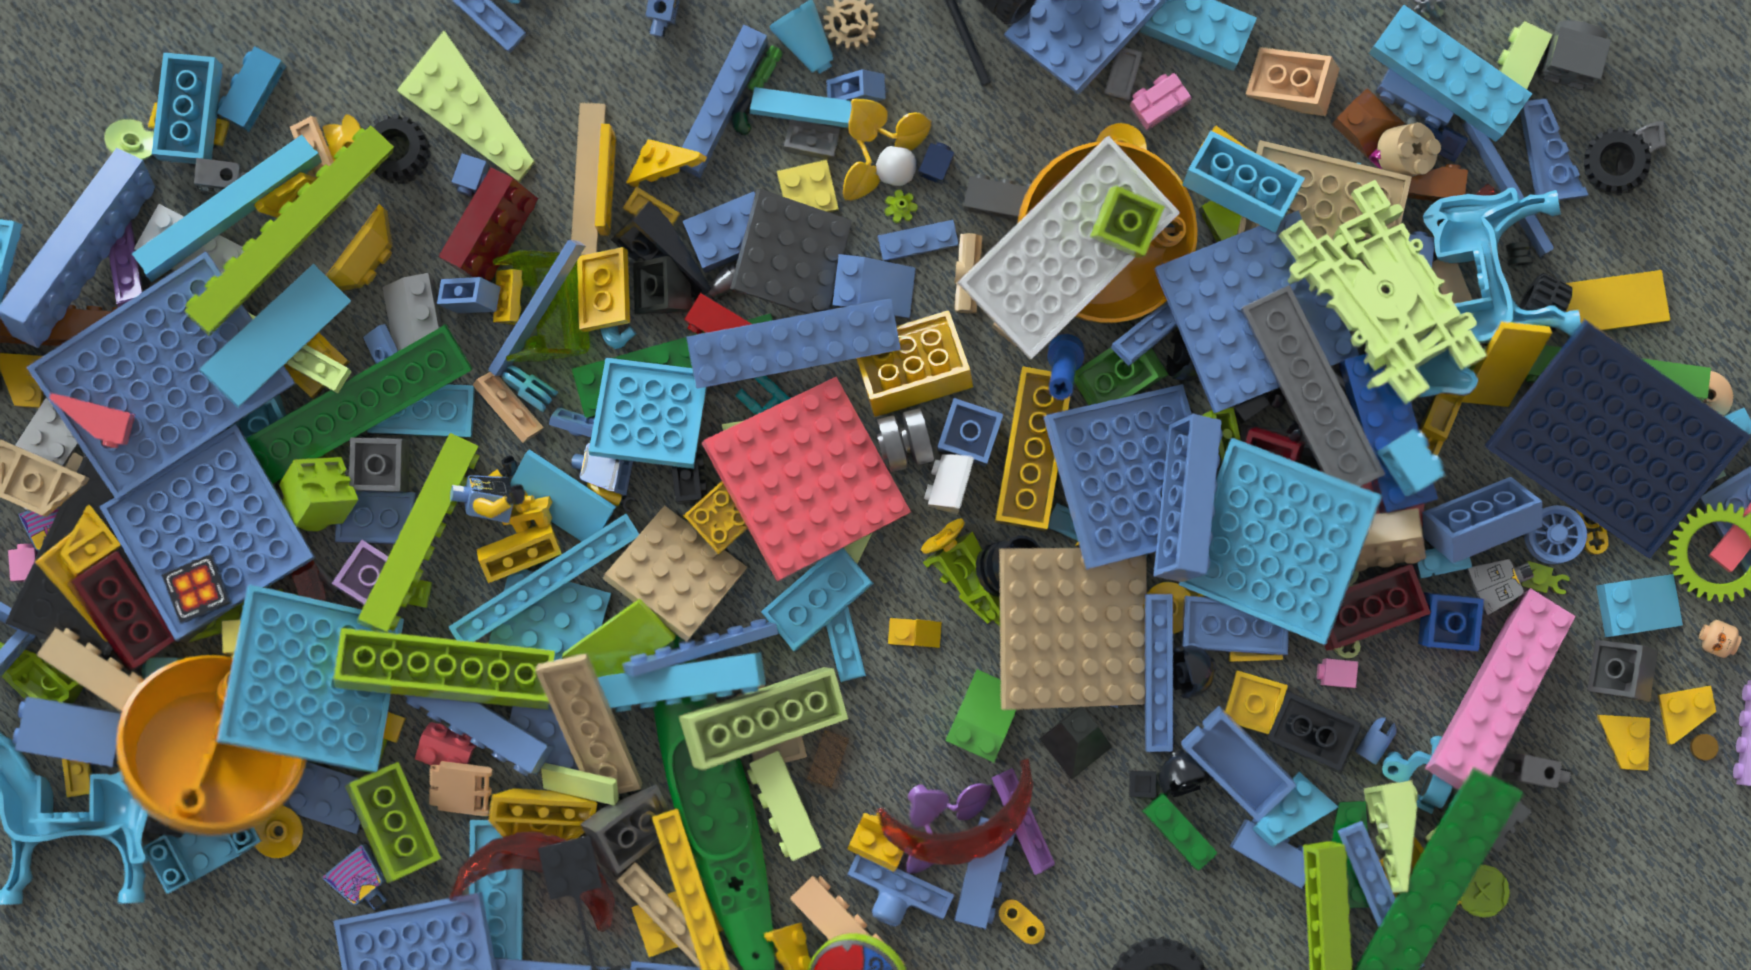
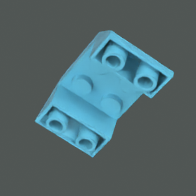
M254 827L238 833L216 836L196 835L185 832L181 838L163 835L144 846L143 850L166 894H169L242 855L260 843L261 839Z

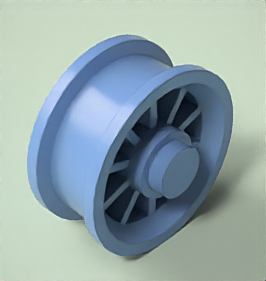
M1554 505L1542 509V527L1524 534L1527 549L1533 557L1543 563L1556 565L1572 560L1580 554L1587 540V530L1583 519L1577 512L1565 506Z

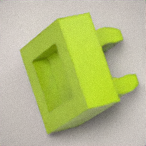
M419 580L417 585L412 583L408 591L412 594L408 604L427 608L432 582Z

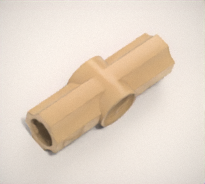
M960 234L958 261H956L955 284H957L954 304L955 312L977 313V303L957 282L980 261L982 235Z

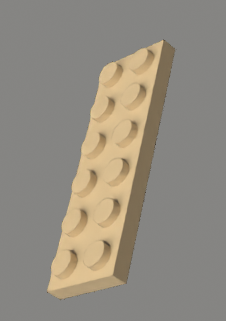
M588 654L537 665L535 671L579 771L617 779L618 794L641 789V778Z

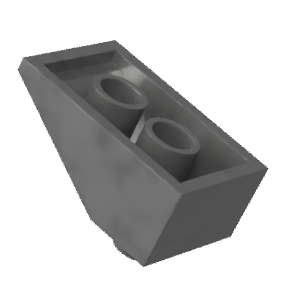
M653 785L618 801L615 805H609L600 809L584 821L581 826L586 836L590 835L593 850L601 865L618 874L660 842L652 817L669 812L670 809L659 787Z

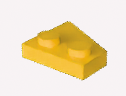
M89 505L85 508L83 515L63 547L60 558L76 577L120 548L121 544Z

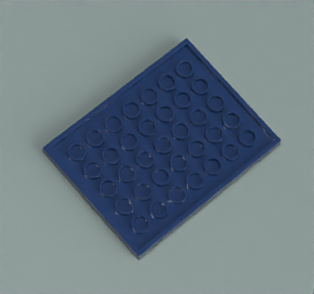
M1585 319L1488 440L1485 447L1650 559L1750 439L1751 435Z

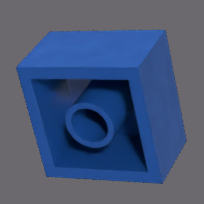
M1423 592L1430 614L1420 618L1418 644L1427 647L1479 651L1484 599L1472 596Z

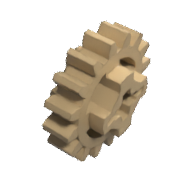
M833 0L834 8L827 6L826 10L829 15L823 17V21L828 23L824 26V31L831 32L828 40L833 41L836 39L837 48L845 44L846 51H849L851 45H854L856 50H859L860 43L868 46V37L875 38V32L872 29H878V23L874 21L878 19V13H871L874 5L869 4L866 6V0H842V2ZM863 12L867 16L868 25L861 19ZM854 18L855 24L852 23L850 26H847L846 20L850 21ZM834 20L841 25L839 33L834 27ZM855 34H859V35H860V36H858V37L849 38V36H851V35H855Z

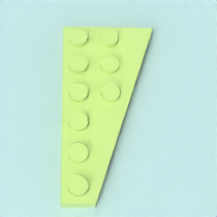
M443 31L397 91L508 175L520 182L535 163L446 32Z

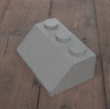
M429 273L403 277L382 287L390 333L398 351L442 326L434 279Z

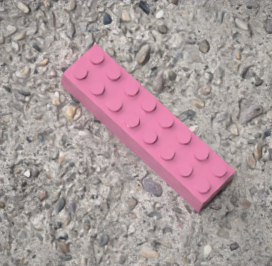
M1531 588L1520 595L1427 764L1426 770L1458 790L1473 766L1489 775L1492 774L1576 616Z

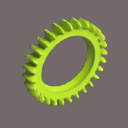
M1718 502L1716 510L1712 509L1710 503L1706 504V512L1696 507L1697 516L1694 517L1688 512L1689 522H1679L1683 530H1673V534L1678 539H1669V544L1676 547L1675 549L1668 550V555L1676 556V558L1669 561V564L1679 566L1673 571L1674 576L1683 574L1679 579V583L1682 585L1689 582L1687 591L1691 592L1697 588L1696 596L1699 598L1704 592H1707L1708 601L1712 600L1714 594H1717L1719 602L1723 601L1724 594H1727L1729 599L1734 601V592H1737L1742 598L1745 597L1743 588L1751 591V566L1742 577L1733 582L1725 584L1711 583L1699 577L1690 566L1688 545L1697 530L1712 522L1735 524L1743 529L1751 540V512L1743 516L1744 507L1742 506L1734 512L1733 503H1729L1726 510L1723 509L1721 502Z

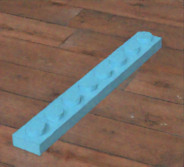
M627 513L448 628L456 640L469 642L478 640L636 539L639 532Z

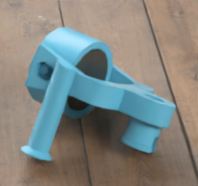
M1434 736L1431 738V755L1417 751L1407 761L1398 752L1388 753V757L1383 762V774L1397 783L1409 781L1418 766L1429 763L1442 737ZM1429 772L1421 795H1418L1417 807L1432 814L1434 806L1438 808L1444 806L1453 786Z

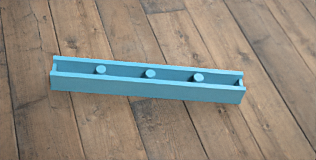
M300 135L133 252L132 255L142 267L149 280L153 282L255 210L254 204L298 173L306 174L322 163L319 153L312 148L303 135Z

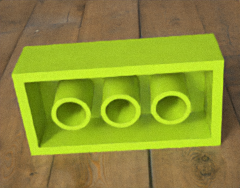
M399 762L345 785V789L387 883L441 859Z

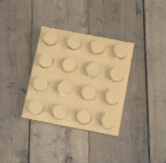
M664 506L605 573L603 579L633 602L641 599L670 630L688 642L743 575L747 566L725 550L718 555L692 525Z

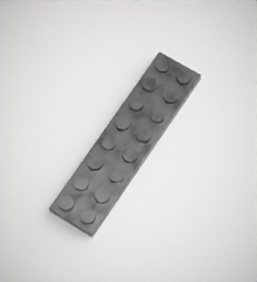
M1290 285L1242 307L1241 311L1322 472L1359 487L1385 475Z

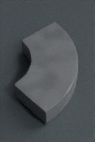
M1663 121L1650 123L1635 132L1636 135H1641L1644 138V142L1649 146L1650 153L1666 146ZM1621 148L1617 158L1616 176L1626 174L1633 166L1631 153Z

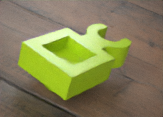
M1526 561L1530 565L1534 577L1521 582L1522 587L1531 588L1541 593H1547L1548 587H1551L1556 594H1566V590L1558 587V581H1569L1570 578L1567 575L1552 576L1553 568Z

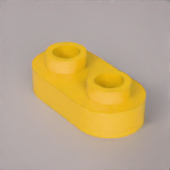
M1009 899L1000 905V920L1027 944H1036L1043 939L1045 934L1043 923L1019 901ZM1010 908L1017 910V915L1014 918L1007 916V911ZM1030 926H1034L1037 929L1036 934L1033 936L1027 934V929Z

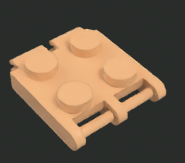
M441 761L440 765H431L429 804L438 806V811L489 816V796L492 794V789L489 787V777L492 776V768Z

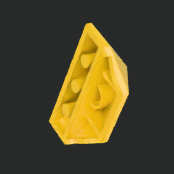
M378 204L374 212L326 274L341 291L362 288L364 284L369 285L376 276L375 269L380 263L385 264L392 254L390 249L393 246L388 212L383 206Z
M513 788L492 795L489 822L510 846L544 847L576 839L585 833L581 824L596 813L597 802L556 791Z

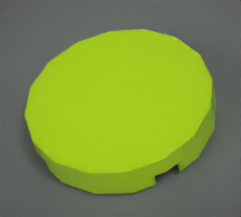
M1481 864L1460 899V905L1474 916L1482 918L1494 916L1508 903L1510 894L1508 881L1495 867Z

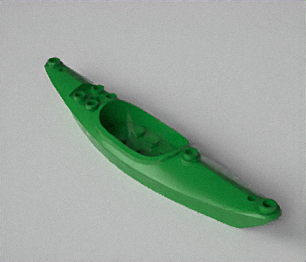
M671 630L675 635L674 640L664 647L674 649L680 647L679 643L685 640ZM695 658L675 665L695 663L697 660ZM707 693V699L691 701V696L681 697V703L666 705L665 700L656 701L657 706L653 707L669 791L674 808L678 809L705 892L743 970H775L774 942H767L764 935L773 931L766 867L753 800L740 757L704 770L693 767L679 719L681 715L717 704L713 693ZM733 876H736L738 880H743L744 885L740 886L741 890H736L735 887L730 886Z

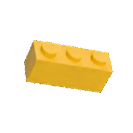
M551 522L547 527L539 528L534 526L477 549L478 561L488 583L562 554Z

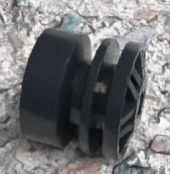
M1018 535L983 547L976 560V574L986 592L1000 597V549H1042L1032 538Z

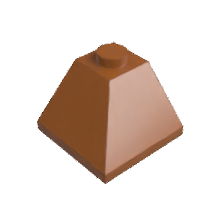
M1368 88L1332 123L1368 159L1378 148L1379 139L1386 130L1404 124Z

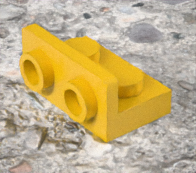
M522 270L496 271V285L500 286V293L493 322L516 325L521 313Z
M864 813L847 850L895 872L911 839V835L900 827H894L882 821L877 816Z

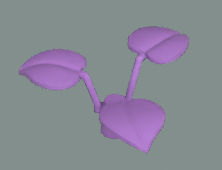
M978 783L967 787L959 795L957 805L949 804V797L946 793L928 790L924 785H917L909 792L908 800L912 803L911 823L915 827L924 826L928 834V840L918 842L912 849L907 861L906 870L908 874L924 871L932 866L943 853V843L940 840H934V835L929 826L934 818L938 817L939 813L946 808L957 811L956 817L958 820L973 818L986 805L992 790L991 784Z

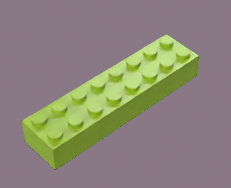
M341 628L334 685L335 688L548 710L549 700L535 670L539 664L554 661L555 651Z

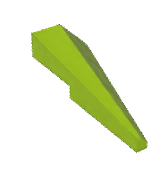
M973 532L955 539L958 543L951 550L945 552L942 548L923 561L927 568L933 564L943 574L940 580L944 584L951 581L961 593L959 598L987 624L994 621L1000 627V597L986 592L976 574V560L982 549Z
M0 642V649L5 645ZM24 650L1 676L24 699L26 697H34L73 704L84 687L37 654L28 650Z

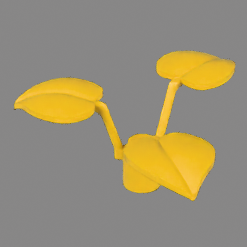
M852 99L848 129L850 135L860 144L866 163L856 162L848 170L843 185L844 199H859L869 194L879 184L880 178L877 175L876 166H871L872 160L864 144L865 142L873 141L877 136V132L892 139H896L895 147H902L912 151L926 138L932 121L921 113H909L903 116L897 123L896 133H890L881 128L885 125L888 118L887 110L883 105L872 100Z

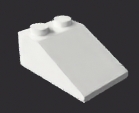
M942 454L941 460L935 459L931 473L936 475L933 485L928 484L924 499L929 500L928 507L958 514L974 457Z

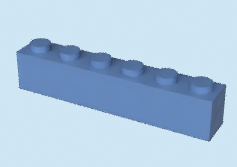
M743 25L682 148L702 153L707 159L698 166L691 168L685 165L679 167L680 169L699 178L701 177L768 44L767 35Z
M404 695L407 697L405 702L412 707L420 709L422 706L429 711L427 716L437 722H441L442 719L448 722L450 730L461 736L463 733L471 736V743L482 749L485 746L493 750L492 755L503 762H506L507 759L515 763L514 769L526 776L529 773L537 775L554 748L482 703Z

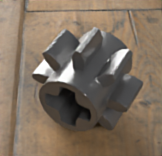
M1415 0L1417 6L1414 9L1418 15L1424 16L1426 20H1429V18L1436 19L1447 8L1444 3L1446 0Z

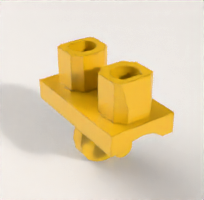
M525 491L524 502L519 505L513 504L509 523H502L503 525L511 524L516 533L527 530L531 525L529 520H534L539 528L547 527L552 520L549 508L553 502L550 496L535 499L533 495L528 496Z

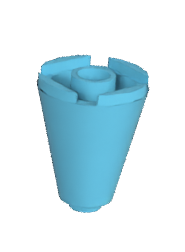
M813 0L807 1L800 8L792 10L769 26L771 31L811 72L817 70L820 74L832 66L830 61L834 58Z

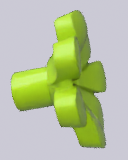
M901 190L894 192L895 197L888 196L885 199V203L889 207L885 208L884 213L886 216L894 215L892 219L894 223H900L902 218L907 222L912 220L910 212H916L918 209L917 204L911 203L914 198L913 195L908 193L903 196Z

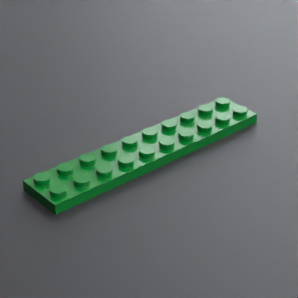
M445 324L348 379L339 393L332 390L327 391L247 437L246 440L273 484L284 477L294 460L319 458L349 441L350 438L356 437L470 372L473 368Z
M1474 766L1472 767L1411 871L1408 891L1399 892L1354 970L1420 969L1523 795L1521 790Z

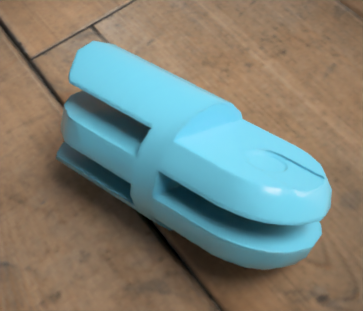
M513 365L506 368L509 373H502L503 381L518 391V396L541 412H544L546 409L544 404L549 405L552 401L549 395L555 397L558 393L533 374L529 376Z

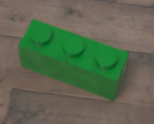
M1160 793L1142 810L1144 815L1195 870L1199 871L1217 854L1214 848L1164 794Z

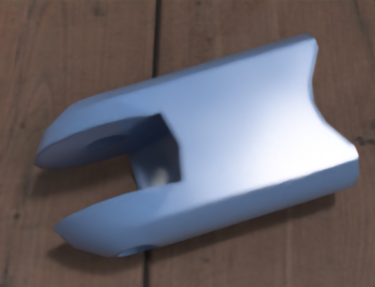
M1386 717L1375 720L1355 751L1375 765L1396 735L1395 723L1391 725L1386 734L1379 731Z

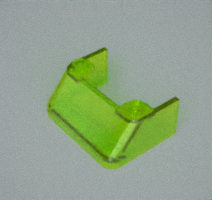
M519 250L495 258L493 263L496 265H512L513 269L522 270L523 286L531 287L533 298L560 252ZM577 261L536 326L538 336L527 338L524 343V351L506 356V361L539 362L579 356L589 351V331L583 332L579 329Z

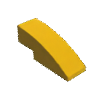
M1449 393L1435 395L1418 429L1428 442L1427 449L1432 456L1436 455L1438 457L1443 442L1449 435L1462 404L1459 395Z

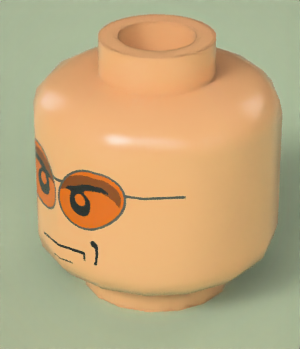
M1720 620L1712 621L1709 626L1705 624L1699 634L1703 650L1721 658H1726L1730 654L1734 655L1742 639L1736 627Z

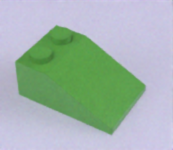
M1110 347L1075 371L1074 382L1088 405L1140 394L1168 376V373L1152 348L1128 366Z
M978 669L976 670L945 741L991 762L995 761L1017 710L1001 709L1000 679Z

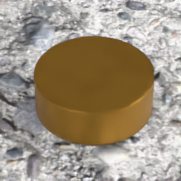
M1699 734L1691 740L1690 751L1699 760H1710L1718 753V742L1709 734Z

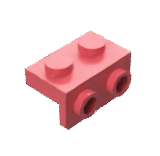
M430 722L421 735L415 760L428 765H440L441 761L469 765L476 745L470 742L472 737L466 733H463L461 736L443 724Z

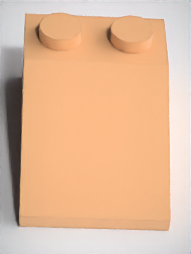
M1260 47L1246 96L1297 112L1326 116L1340 69L1332 56Z

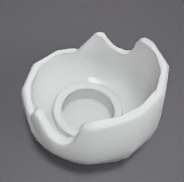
M889 146L879 155L876 163L877 175L884 183L903 186L911 181L915 174L916 158L906 148Z

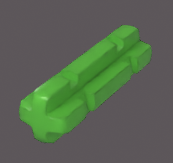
M771 46L767 51V57L763 58L754 73L755 77L751 78L748 83V89L754 92L755 87L763 88V83H766L776 67V61L779 62L782 57V51L779 48Z

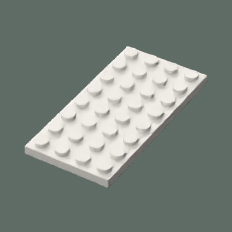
M1109 136L1094 148L957 282L1029 359H1032L1135 258L1130 254L1090 237L1109 188L1117 185L1165 206L1152 240L1180 213Z

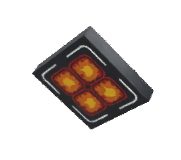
M212 554L161 574L180 624L187 623L232 604Z

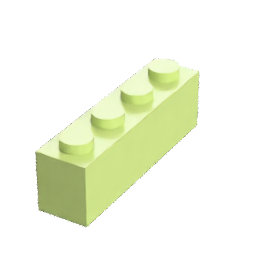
M1525 21L1519 28L1514 27L1508 38L1511 45L1508 51L1503 50L1497 64L1501 65L1499 71L1527 89L1552 34Z
M778 750L749 763L751 769L747 770L753 785L758 783L762 793L758 794L763 808H769L772 814L769 822L774 833L779 832L783 839V842L779 844L785 858L790 856L793 861L822 847L780 751Z

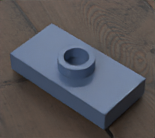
M385 324L377 326L363 337L375 363L398 351Z
M558 407L552 414L549 425L568 430L572 435L591 437L595 418H586L583 414Z

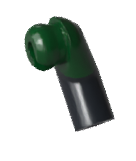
M746 96L732 113L733 128L742 136L747 135L751 131L747 114L750 112L752 100Z

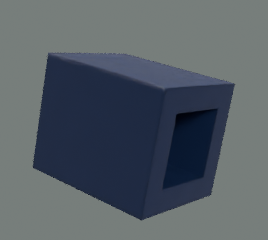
M939 142L936 145L930 143L920 166L918 176L942 185L954 158V152L950 151L951 148Z

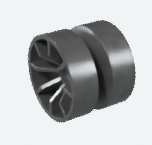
M920 408L903 412V428L899 427L894 415L877 419L880 434H877L883 459H887L891 472L908 468L907 453L910 452L917 465L934 461L928 432Z

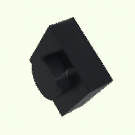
M1129 770V797L1156 798V771Z

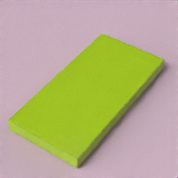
M638 599L563 652L562 658L588 654L597 677L625 673L623 663L631 661L632 656L639 654L653 655L656 649L663 648L672 642L675 635L641 599Z

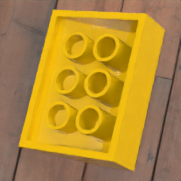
M949 310L896 326L901 350L856 358L874 417L973 388L971 371Z

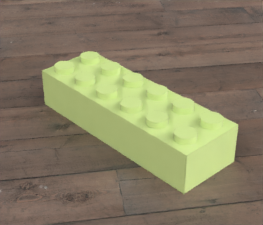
M822 667L763 687L756 692L746 693L681 715L679 719L693 767L704 770L848 719L834 669Z

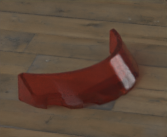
M1029 758L1019 761L1022 774L1009 801L996 815L985 823L959 833L933 834L910 828L894 819L883 808L875 809L883 835L890 843L904 853L918 860L933 864H963L971 862L975 858H983L991 854L1011 838L1027 813L1033 791Z
M520 832L489 842L476 851L461 867L449 901L455 902L461 897V893L468 886L482 877L495 872L510 869H526L543 873L538 848L567 840L554 835L546 836L540 832ZM597 865L602 887L583 892L580 899L588 907L597 930L604 932L611 927L615 900L612 890L609 889Z

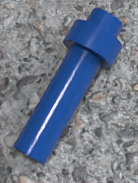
M1071 334L1058 335L1050 342L1047 358L1052 367L1049 392L1054 398L1060 400L1066 399L1072 394L1075 371L1081 367L1084 360V345L1079 338Z

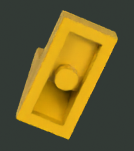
M890 618L888 644L940 648L942 622Z

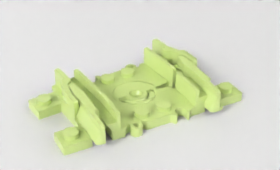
M1376 180L1353 190L1351 196L1361 210L1362 215L1340 225L1332 237L1333 240L1327 234L1317 240L1303 220L1282 231L1279 238L1297 260L1289 269L1291 273L1288 279L1289 284L1291 285L1305 278L1310 285V292L1318 288V296L1322 293L1330 294L1332 300L1328 302L1326 307L1334 309L1347 328L1355 332L1351 338V343L1356 347H1360L1364 343L1366 344L1365 351L1368 356L1364 363H1369L1374 370L1386 364L1385 371L1371 379L1367 387L1369 390L1379 387L1388 381L1404 403L1407 404L1429 388L1416 368L1445 352L1447 348L1461 370L1483 360L1487 355L1470 330L1477 324L1473 315L1469 312L1460 314L1451 300L1452 292L1443 295L1438 291V287L1442 286L1445 281L1437 278L1425 257L1418 254L1423 248L1422 241L1413 239L1409 242L1410 234L1403 223L1389 229L1386 227L1387 224L1399 219L1404 210L1399 204L1390 207V202ZM1364 233H1369L1372 238L1362 241L1365 237ZM1361 260L1364 261L1367 268L1361 263ZM1381 287H1388L1390 293L1384 294L1381 291Z

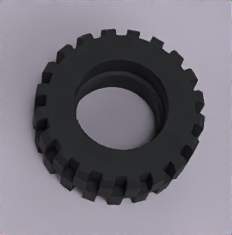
M1159 937V939L1147 938L1143 942L1134 943L1130 946L1129 950L1123 951L1119 956V961L1112 968V970H1145L1153 965L1162 964L1176 970H1208L1203 964L1202 959L1193 950L1176 940L1173 941Z

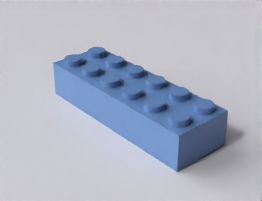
M1192 414L1169 425L1154 567L1155 577L1184 582L1207 574L1210 566V558L1208 557L1209 545L1213 536L1211 522L1215 514L1213 502L1214 494L1217 490L1216 471L1220 463L1218 450L1222 439L1221 420Z

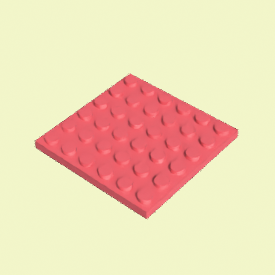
M837 377L702 442L777 582L911 513Z

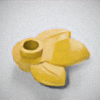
M346 114L341 125L329 124L323 126L324 136L329 144L328 149L333 161L336 160L334 155L343 146L348 148L354 142L352 140L353 136L361 129L357 120L351 115Z

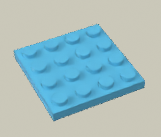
M606 358L589 447V456L694 469L707 387L696 389L692 368Z
M523 569L508 575L504 591L534 572ZM567 582L493 629L488 644L554 650V661L563 659V652L603 625L611 593Z

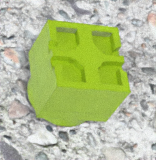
M342 457L296 459L290 465L279 485L284 496L283 503L296 527L307 531H320L331 524H343L357 503L358 497L354 487L349 485L351 480L349 476L345 475L346 467Z

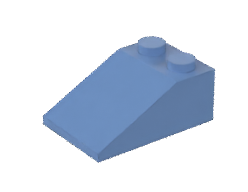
M839 254L833 309L891 298L894 316L910 319L916 268L866 257Z

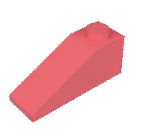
M50 394V399L92 436L103 440L102 445L118 449L119 444H128L135 414L59 394Z

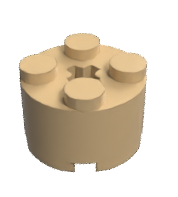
M1417 122L1397 126L1386 130L1379 139L1377 150L1381 152L1379 163L1383 170L1407 176L1426 174L1433 168L1437 155L1441 150V144L1435 139L1432 131L1422 123Z

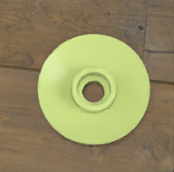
M124 119L112 123L106 129L104 141L111 153L118 148L145 160L152 156L154 131H145L140 121Z

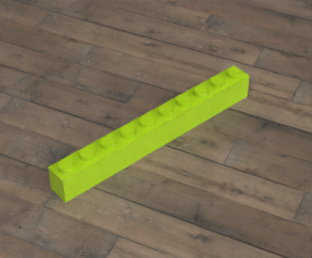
M371 125L366 130L361 128L353 136L352 140L354 142L348 148L343 146L334 155L336 160L330 166L325 164L316 173L315 176L318 178L311 185L307 182L298 191L299 197L293 203L288 201L279 210L281 215L274 222L270 219L260 229L262 234L256 240L251 238L242 247L244 252L237 259L232 257L223 266L225 271L219 277L214 275L204 285L206 290L200 296L195 294L185 304L187 307L185 310L186 316L209 337L393 153L394 146Z

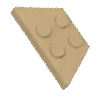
M0 439V497L47 517L90 479Z

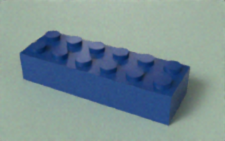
M1368 354L1344 359L1339 363V368L1349 404L1385 475L1371 481L1374 493L1382 495L1378 505L1380 514L1437 500L1433 482L1421 490L1405 496L1377 451L1411 430L1415 429L1417 433L1419 432L1411 402L1405 404L1388 381L1370 390L1367 387L1371 379L1385 371L1386 364L1374 370L1369 363H1364Z

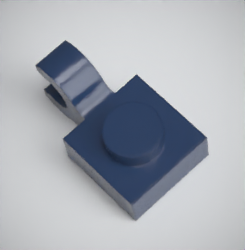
M1426 123L1425 126L1432 131L1435 139L1441 144V150L1438 154L1455 163L1468 142V138L1447 126L1440 132Z

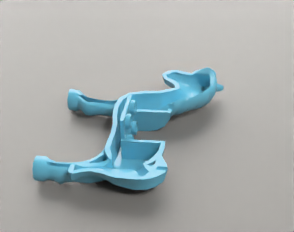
M1508 188L1500 194L1490 196L1473 194L1451 196L1439 199L1424 213V223L1434 235L1435 252L1440 261L1461 263L1475 260L1482 299L1455 303L1454 305L1461 315L1469 312L1475 318L1477 324L1470 330L1479 344L1490 342L1501 321L1559 328L1569 336H1572L1581 325L1578 310L1565 313L1556 306H1547L1543 309L1532 311L1520 309L1512 299L1498 258L1499 239L1511 225L1525 217L1538 213H1545L1552 217L1561 215L1557 190L1542 195L1530 194L1523 199H1520L1515 188ZM1442 220H1443V222L1440 223V225L1438 226V225H1437L1438 221H1442ZM1448 348L1445 352L1416 368L1429 386L1428 390L1419 395V397L1440 393L1464 396L1470 394L1478 382V378L1472 370L1468 368L1460 369Z
M0 732V817L4 831L11 839L13 851L10 875L7 883L0 890V905L23 903L22 891L32 881L31 858L37 844L74 835L96 836L112 842L119 849L125 866V883L119 892L118 903L145 902L143 885L146 874L143 864L148 861V858L143 850L142 832L149 813L132 797L124 781H122L123 778L120 771L113 775H90V812L53 813V792L49 781L43 776L36 775L31 770V766L23 753L15 750L16 744H13V740Z

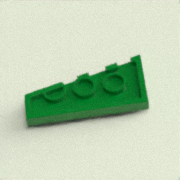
M1366 801L1338 802L1331 842L1343 844L1338 830L1363 821L1367 831ZM1347 854L1346 872L1349 907H1370Z

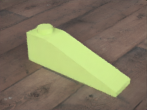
M1412 780L1365 788L1364 795L1370 823H1376L1378 829V836L1375 839L1377 845L1381 846L1386 854L1383 858V864L1392 892L1408 891L1417 811V790L1413 786Z

